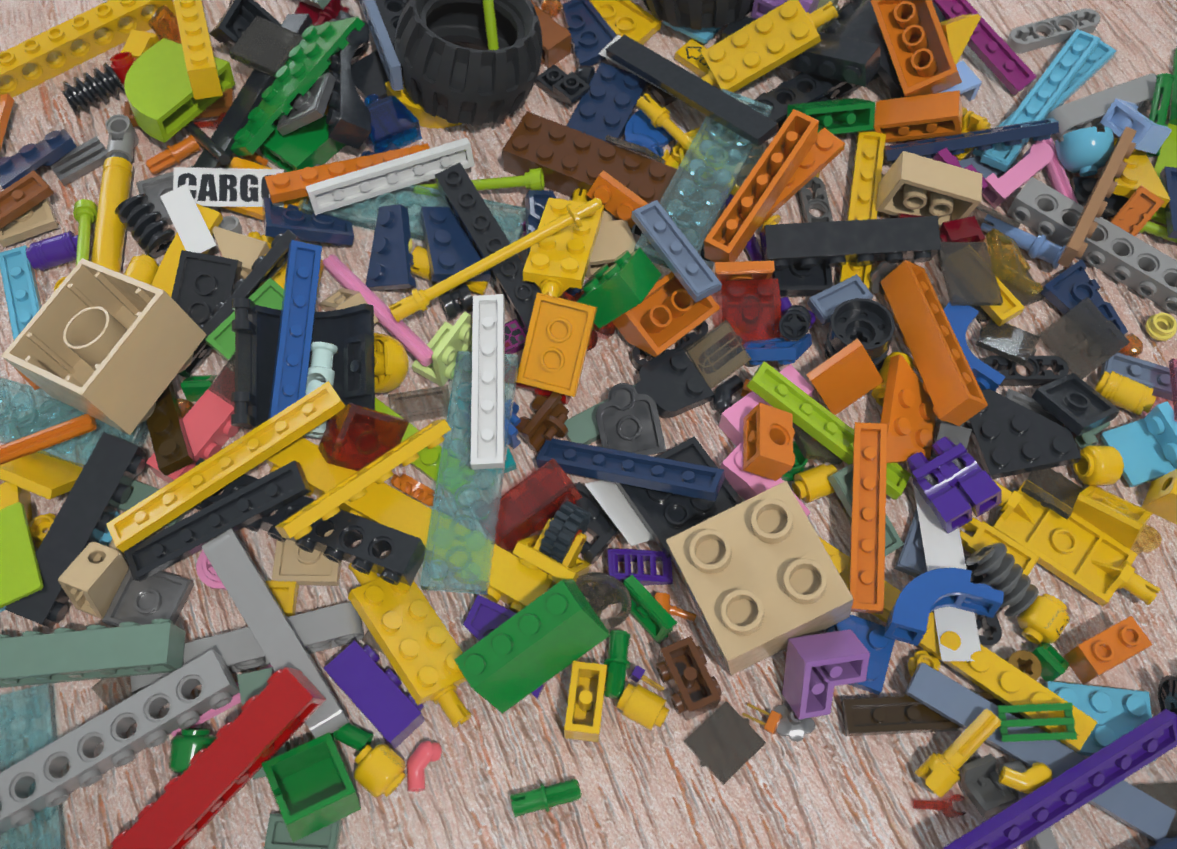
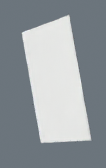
M600 480L585 483V486L631 546L654 540L615 482Z

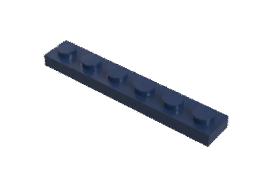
M1049 118L965 132L959 135L887 145L884 148V155L887 161H892V164H894L903 151L931 159L944 148H947L952 155L964 153L965 148L976 147V150H987L993 148V144L1004 142L1006 146L1022 143V139L1032 137L1033 141L1050 139L1051 134L1059 133V122Z
M554 438L551 441H545L536 457L538 468L710 501H716L725 479L724 469Z

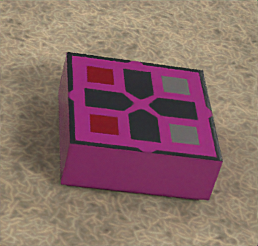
M517 319L505 323V358L524 349L527 334Z

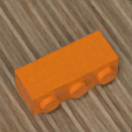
M960 90L876 101L875 132L886 134L885 143L962 134L963 108Z

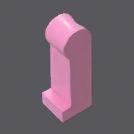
M1044 142L1034 143L1022 156V160L999 179L994 173L985 178L988 187L984 190L982 196L994 209L1026 184L1031 177L1038 174L1052 160L1053 150L1050 145Z

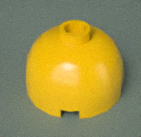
M374 333L375 393H389L398 388L406 378L409 368L407 351L395 338L386 334Z

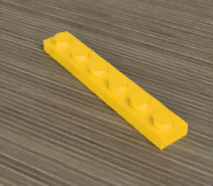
M441 419L431 422L276 525L275 527L282 538L290 539L294 537L297 540L305 536L313 529L311 524L322 518L325 521L333 517L340 511L339 505L348 499L350 502L358 500L367 493L365 489L373 482L380 484L394 475L392 470L398 465L407 466L420 457L418 452L425 447L432 449L445 440L443 435L451 430L447 421Z

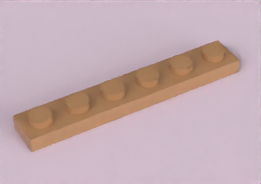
M1126 126L1117 140L1114 150L1107 160L1057 262L1058 264L1068 268L1074 258L1080 260L1088 246V243L1084 242L1085 237L1090 239L1098 225L1094 219L1095 217H1101L1108 202L1103 200L1105 197L1110 198L1117 186V182L1113 181L1114 177L1119 179L1127 165L1123 159H1128L1136 146V143L1132 142L1137 132L1136 130Z

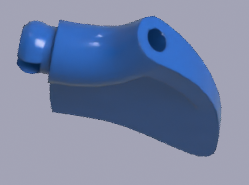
M639 109L626 124L624 147L637 149L648 158L651 157V159L657 161L664 154L662 147L672 142L674 138L663 127L655 128L650 122L651 119Z

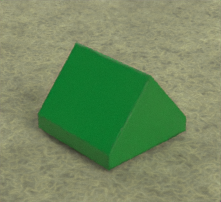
M195 375L183 380L181 388L187 402H197L218 375Z
M1042 642L1031 652L1039 659L1042 667L1040 676L1046 682L1054 681L1070 666L1050 643Z

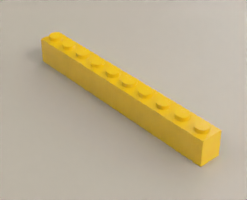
M300 437L266 459L271 468L270 473L294 460L300 463L311 489V492L306 494L309 497L312 494L320 497L361 470L303 437ZM373 482L365 488L367 493L354 502H350L348 499L338 506L341 510L420 538L428 550L425 558H427V563L438 571H443L444 569L455 574L454 578L467 587L473 584L482 590L481 593L486 598L496 603L499 600L510 605L509 609L515 613L521 611L555 585V582L548 578V573L539 568L535 570L523 565L520 562L521 558L384 482L380 484Z

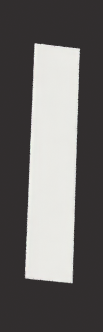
M913 484L927 572L940 568L966 569L959 528L947 534L931 507L925 502ZM943 607L934 610L942 661H975L970 659L971 655L976 651H981L975 613L954 607ZM953 631L959 635L961 645L957 650L954 651L941 645L940 637L944 632Z

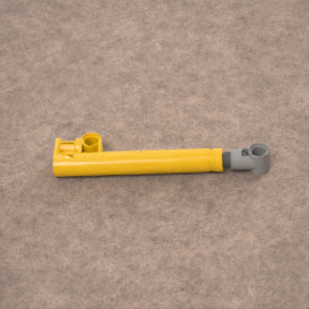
M118 114L110 117L105 124L106 130L109 133L106 152L107 159H105L103 164L91 262L121 273L126 227L125 223H122L118 218V214H115V209L130 197L133 172L131 162L134 148L139 143V137L130 119L125 115ZM63 277L56 282L54 286V292L66 279V277Z

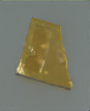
M995 228L989 231L985 236L988 245L987 251L992 263L991 269L994 275L1000 280L1005 279L1030 295L1036 296L1043 288L1039 282H1035L1027 276L1026 272L1031 267L1022 256L1015 240Z

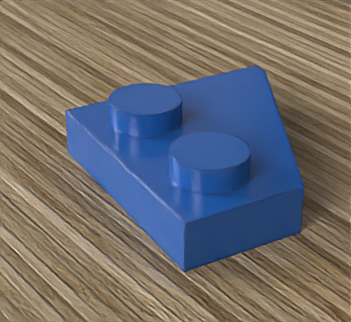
M806 334L798 341H785L784 337L749 341L738 349V355L745 350L750 358V365H761L764 361H777L781 365L792 364L812 345L811 334Z

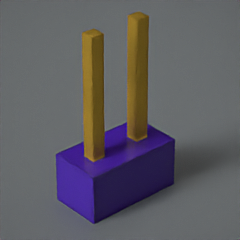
M636 665L628 678L636 683L642 680L660 692L664 690L663 686L643 675L645 670Z

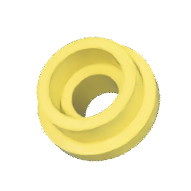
M1168 313L1154 314L1145 323L1147 333L1159 341L1171 339L1177 330L1175 318Z

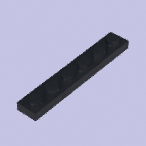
M289 229L284 234L280 233L271 243L272 248L265 256H260L256 259L251 267V273L234 285L232 288L233 293L226 302L222 301L214 308L212 312L213 317L206 325L202 324L199 326L207 334L193 352L194 355L190 365L184 371L178 373V375L188 378L212 351V348L206 343L205 339L234 312L232 310V299L249 298L269 278L273 279L288 260L291 240L301 242L297 235Z
M294 460L124 551L133 580L141 582L202 550V545L230 528L236 532L311 492L300 463Z

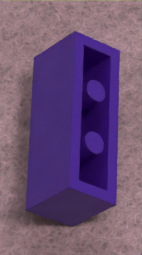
M353 641L323 669L395 749L425 721L420 712L424 706L422 704L417 705L410 693L406 696L398 688L402 684L400 679L391 669L388 668L384 672L376 664L380 658L368 645L362 648L356 641Z

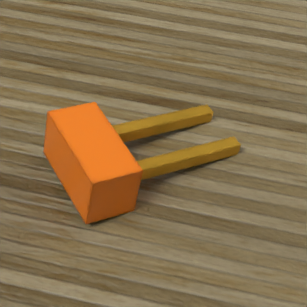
M748 703L747 706L768 715L769 718L764 723L743 713V716L764 725L765 731L775 734L782 715L773 710L771 713H768Z

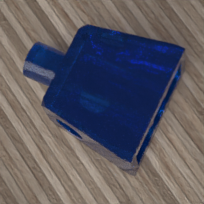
M370 94L365 98L364 104L371 112V133L368 136V140L373 152H383L390 142L394 143L398 148H402L422 139L419 120L395 96H388L380 100L376 94Z

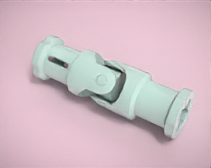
M313 342L311 344L310 351H312L311 366L308 368L306 395L325 384L320 381H329L333 387L335 371L332 370L334 354L338 350L336 345L326 342ZM327 421L304 436L310 438L328 437L329 431L326 430Z

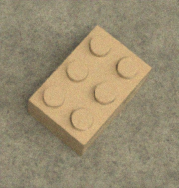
M903 151L878 183L876 211L897 216L898 213L938 216L940 228L943 222L968 217L982 202V174Z

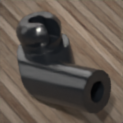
M737 375L729 378L714 391L713 405L716 410L718 409L720 415L733 405L731 403L732 395L744 386L742 380Z

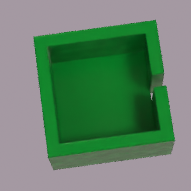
M640 247L632 253L626 250L614 260L615 264L611 267L607 264L602 266L593 274L595 278L583 286L582 290L584 293L577 302L598 307L594 323L599 329L642 303L662 274Z
M330 732L262 763L293 842L361 810L355 788Z

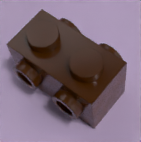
M687 637L660 649L659 663L655 664L662 682L668 681L673 691V694H670V699L677 714L683 713L686 721L717 708L721 700V688L716 678L710 676L705 666L707 661L704 652L699 645H695L692 637Z

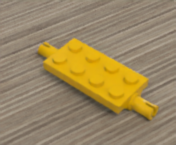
M788 0L701 52L710 68L708 70L709 74L701 79L718 89L720 88L728 95L746 86L821 42L817 28L838 17L833 3L829 1L826 5L809 14L805 12L799 0Z
M575 189L572 200L548 198L538 229L568 213L566 205L569 203L575 209L590 200V197L587 196L588 191L583 189L581 196H579L580 189ZM604 205L599 210L580 219L582 227L578 228L573 223L532 245L523 269V281L535 282L540 287L541 293L560 297L569 287L582 289L604 215Z
M994 481L1002 490V503L998 505L1001 507L1000 511L1002 513L992 527L1039 557L1038 564L1102 607L1109 602L1117 589L1120 590L1122 588L1142 600L1146 605L1151 604L1156 598L1160 588L1134 572L1135 568L1132 567V563L1138 555L1137 553L1026 481L1020 485L1017 491L1014 490L1013 492Z
M350 563L348 568L361 586L352 589L348 599L416 704L420 705L428 700L433 701L434 704H439L452 723L453 728L459 726L458 722L460 725L465 723L472 714L467 710L456 691L457 687L467 681V679L454 661L463 652L415 581L413 580L411 586L401 582L398 585H393L384 581L375 572L370 571L369 574H364L357 571Z

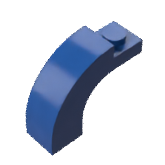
M954 295L944 308V312L980 389H991L996 392L1005 376L978 359L970 351L966 342V332L973 324L979 311Z
M940 568L925 572L910 581L898 596L888 616L884 636L918 646L926 633L930 612L943 607H954L993 618L1003 604L1004 592L993 589L987 584L971 583V570Z

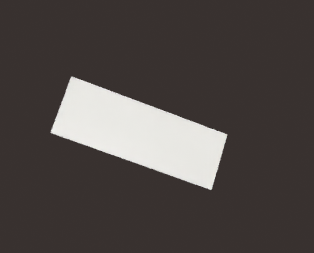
M186 184L160 196L186 251L202 253L216 246Z

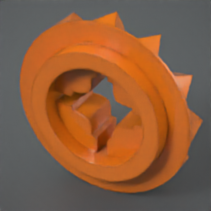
M404 473L401 476L394 474L391 479L392 485L428 506L436 505L438 498L434 496L436 491Z

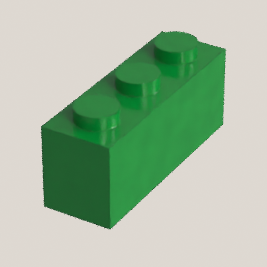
M851 98L791 104L787 107V118L793 109H796L819 120L818 133L824 127L832 134L874 130L875 102Z

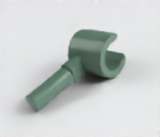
M1110 421L1080 436H1076L1075 440L1079 447L1082 449L1089 445H1097L1099 441L1095 435L1110 425Z

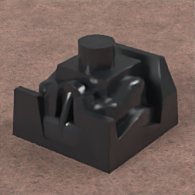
M231 0L228 9L217 26L209 34L219 43L223 42L236 55H242L240 60L251 68L257 65L282 24L255 0Z

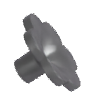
M883 261L878 267H874L869 277L871 282L870 291L874 294L880 293L884 295L885 292L880 281L898 265Z
M786 700L783 705L777 706L774 710L782 715L776 730L777 733L781 736H789L792 741H801L805 734L811 733L815 728V722L812 718L796 719L794 717L796 714Z

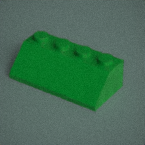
M565 579L543 593L454 659L472 689L501 713H505L571 665L573 661L578 660L611 636V634L573 579Z

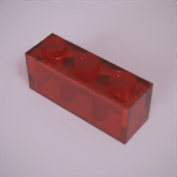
M553 458L476 514V516L494 542L506 551L514 550L518 541L526 539L536 531L543 530L548 520L555 517V513L560 510L562 504H565L566 501L576 504L582 496Z

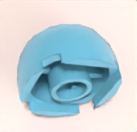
M1087 127L1064 134V140L1061 142L1057 139L1055 141L1056 154L1064 169L1072 173H1080L1082 177L1096 174L1098 172L1097 169L1105 166L1114 150L1113 130L1109 127H1104L1105 132H1097V127Z

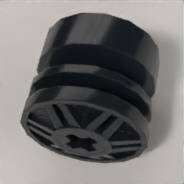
M854 298L841 303L835 308L831 316L829 333L825 342L826 360L858 339L879 371L887 357L889 345L895 331L894 318L890 311L879 302L864 298Z

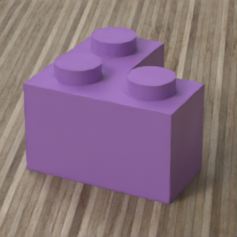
M851 629L788 638L782 695L798 719L831 714L834 686L866 681L870 652Z

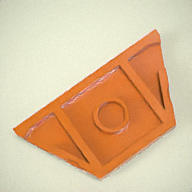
M900 354L890 357L880 424H887V463L907 462V459L917 452H922L926 459H930L936 419L933 411V402L924 390L923 383Z

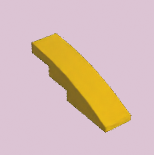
M196 204L211 235H213L212 230L214 226L218 227L223 220L221 213ZM176 233L151 284L164 290L170 297L172 296L181 251H186L178 233ZM210 249L202 252V254H207Z

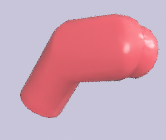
M424 741L420 743L408 758V792L425 790L424 769L430 761L435 762L442 755V748L437 742Z

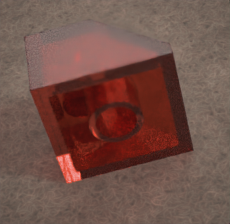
M778 279L720 280L722 287L717 292L716 302L720 306V309L717 311L719 329L728 323L733 331L720 341L721 348L733 340L735 336L737 339L725 348H735L739 344L744 345L750 341L780 337L781 298Z
M349 403L329 420L318 449L327 463L359 471L400 444L409 422L402 418Z

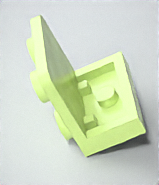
M464 312L454 326L445 321L427 344L434 352L432 355L433 363L425 367L416 359L412 364L413 371L441 387L446 384L448 379H453L458 373L460 363L465 356L469 357L472 354L471 314Z

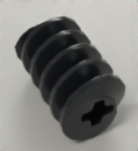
M107 63L103 64L104 73L97 68L93 69L94 78L87 72L83 73L84 82L74 77V87L66 81L63 82L64 91L62 93L76 116L79 115L78 106L87 112L89 111V101L97 107L99 106L98 97L108 102L107 93L110 92L117 98L119 97L117 88L124 91L115 72Z
M146 194L130 197L117 206L115 214H118L120 221L125 223L126 229L132 232V237L139 241L138 244L141 249L145 250L146 255L152 258L164 255L172 242L171 239L175 235L174 230H166L168 227L167 221L158 222L162 215L160 212H153L155 209L153 203H146L148 201Z

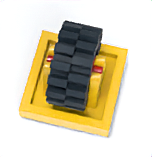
M566 501L565 504L561 505L560 510L555 513V518L548 520L540 536L536 534L518 541L512 553L521 558L520 562L523 565L535 570L540 568L549 573L548 578L555 583L565 579H573L576 582L587 575L592 565L578 557L587 538V535L584 533L588 529L592 514Z

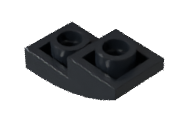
M555 64L541 73L536 79V86L555 99L569 104L590 90V86L574 72L567 75Z

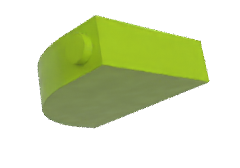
M162 38L135 60L127 72L124 84L125 93L136 123L145 133L164 143L221 97L194 99L182 44L166 38ZM215 57L223 93L226 89H230L236 84L230 62Z

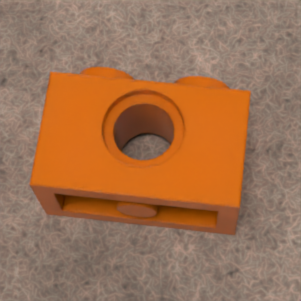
M759 402L744 417V471L777 481L793 468L795 463V454L793 453L795 430L793 428L792 413Z
M1131 615L1079 644L1063 655V657L1084 685L1153 644Z

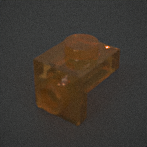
M166 5L159 7L148 22V25L161 39L166 38L182 44L177 17Z

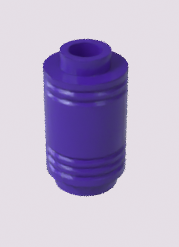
M68 231L42 241L40 240L39 242L31 243L30 247L26 248L29 263L33 269L44 271L76 260L78 235Z

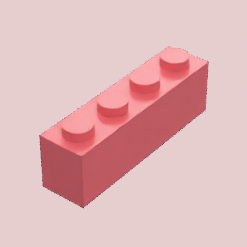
M225 368L182 419L195 462L165 476L159 470L155 453H153L146 461V464L156 476L168 483L174 481L194 468L199 458L206 460L219 452L227 440L237 434L240 427L231 425V415L234 414L231 393L235 392V373Z

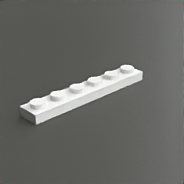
M466 137L305 187L314 213L317 215L434 179L435 174L459 162L464 169L473 167L475 164L471 144Z
M503 294L473 296L472 470L505 468V299Z

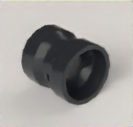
M466 283L457 286L456 290L448 291L438 297L448 321L457 318L459 313L473 312V297Z
M793 305L787 308L779 323L781 334L789 340L803 338L811 325L812 318L810 312L801 305Z

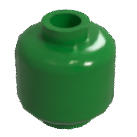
M184 728L181 729V734L172 738L169 757V768L171 771L181 773L182 775L191 766L190 760L202 749L208 748L217 739L216 736L210 734V729Z

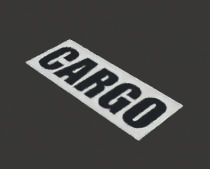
M174 167L173 190L186 184L195 203L201 206L262 207L264 197L271 199L266 186L265 176L284 173V169ZM284 201L273 203V205L284 207Z

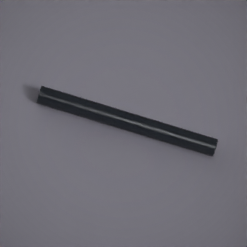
M193 121L184 127L221 164L226 165L230 162V156Z

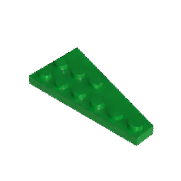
M356 16L307 27L302 33L303 39L299 45L290 51L288 55L290 58L287 63L276 72V80L272 86L263 92V99L260 104L249 113V121L245 127L240 129L234 136L235 142L230 150L237 156L253 155L275 130V126L272 123L283 115L287 116L293 109L290 105L291 101L298 93L301 96L306 94L331 65L329 57L336 54L339 50H343L349 44L346 40L347 36L353 30L360 31L365 25L364 22Z

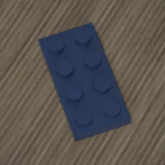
M601 62L589 83L590 90L582 96L566 126L617 146L625 132L628 120L637 109L636 103L644 95L649 82L632 72Z

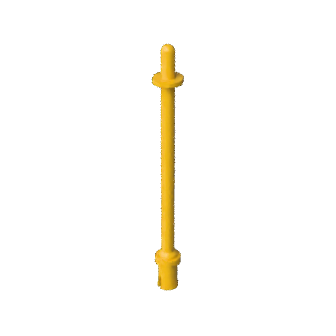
M645 93L644 97L641 96L636 103V107L651 119V124L655 128L663 127L734 197L740 187L670 120V111L667 108H662L648 93ZM777 214L768 218L762 224L760 233L764 225L778 224L781 216Z
M594 198L575 209L569 203L566 205L568 213L425 291L417 290V288L412 290L411 295L388 306L397 323L419 310L424 312L428 309L427 306L431 300L573 223L578 228L582 227L580 219L599 210L602 207V201L599 198Z

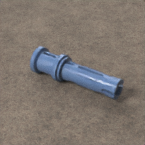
M987 214L984 219L986 223L983 222L980 227L982 231L1028 251L1030 258L1034 259L1037 257L1052 264L1053 269H1057L1059 266L1057 262L1066 245L1062 247L1048 241L1043 234L1036 237Z

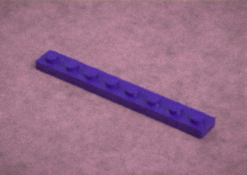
M1165 709L1079 764L1066 770L1050 782L1040 786L1018 802L1011 804L989 820L984 821L973 830L955 839L943 849H1015L1176 747L1177 715Z

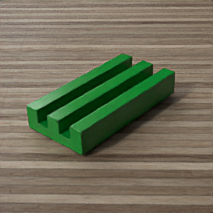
M634 575L624 580L616 598L657 643H662L668 638L669 633L672 632L677 622Z
M1072 703L997 706L998 718L1001 720V725L999 726L1001 742L1077 739ZM1064 711L1065 717L1006 720V713ZM1066 725L1067 732L1008 734L1007 727Z

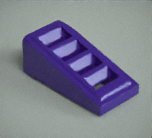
M607 550L608 586H622L624 580L631 575H634L642 585L673 584L671 557L667 558L663 551ZM643 561H649L650 574H644ZM656 561H662L663 575H657ZM618 562H624L625 573L618 572ZM631 562H637V574L631 573Z

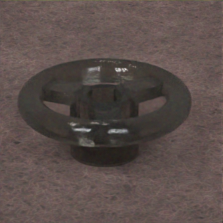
M599 572L587 573L577 578L575 583L583 595L589 599L590 605L607 629L614 628L627 619L631 612L632 601L629 591L621 581L611 575ZM622 603L621 610L616 616L610 619H601L602 611L608 605Z

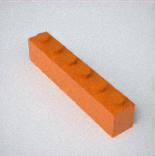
M793 109L704 239L705 258L714 263L735 262L816 142L819 120Z
M905 260L880 281L885 292L884 298L893 310L894 321L900 326L904 336L902 338L903 342L910 349L913 356V365L923 379L922 385L933 402L935 415L943 422L946 421L960 426L987 407L988 404L925 269Z

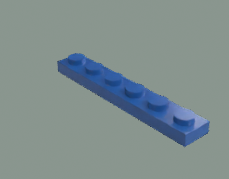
M291 240L289 244L268 420L305 396L322 246L295 240Z

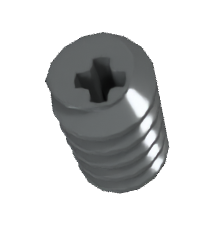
M994 543L975 551L967 558L966 564L970 566L978 563L973 574L975 576L986 574L981 583L993 584V589L1003 591L1004 597L1001 607L1009 605L1004 615L1007 617L1015 616L1026 610L1036 600L1039 592L1036 586L1030 584L1029 576L1022 574V567L1019 564H1014V556L1006 553L1007 547L1005 544Z

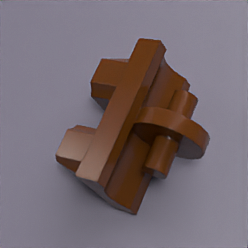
M553 392L549 397L538 395L532 402V409L535 413L532 419L525 416L520 417L521 422L514 426L518 429V435L525 439L529 448L535 452L541 449L546 440L551 441L555 435L564 438L569 432L564 424L568 419L569 411L561 401V394Z

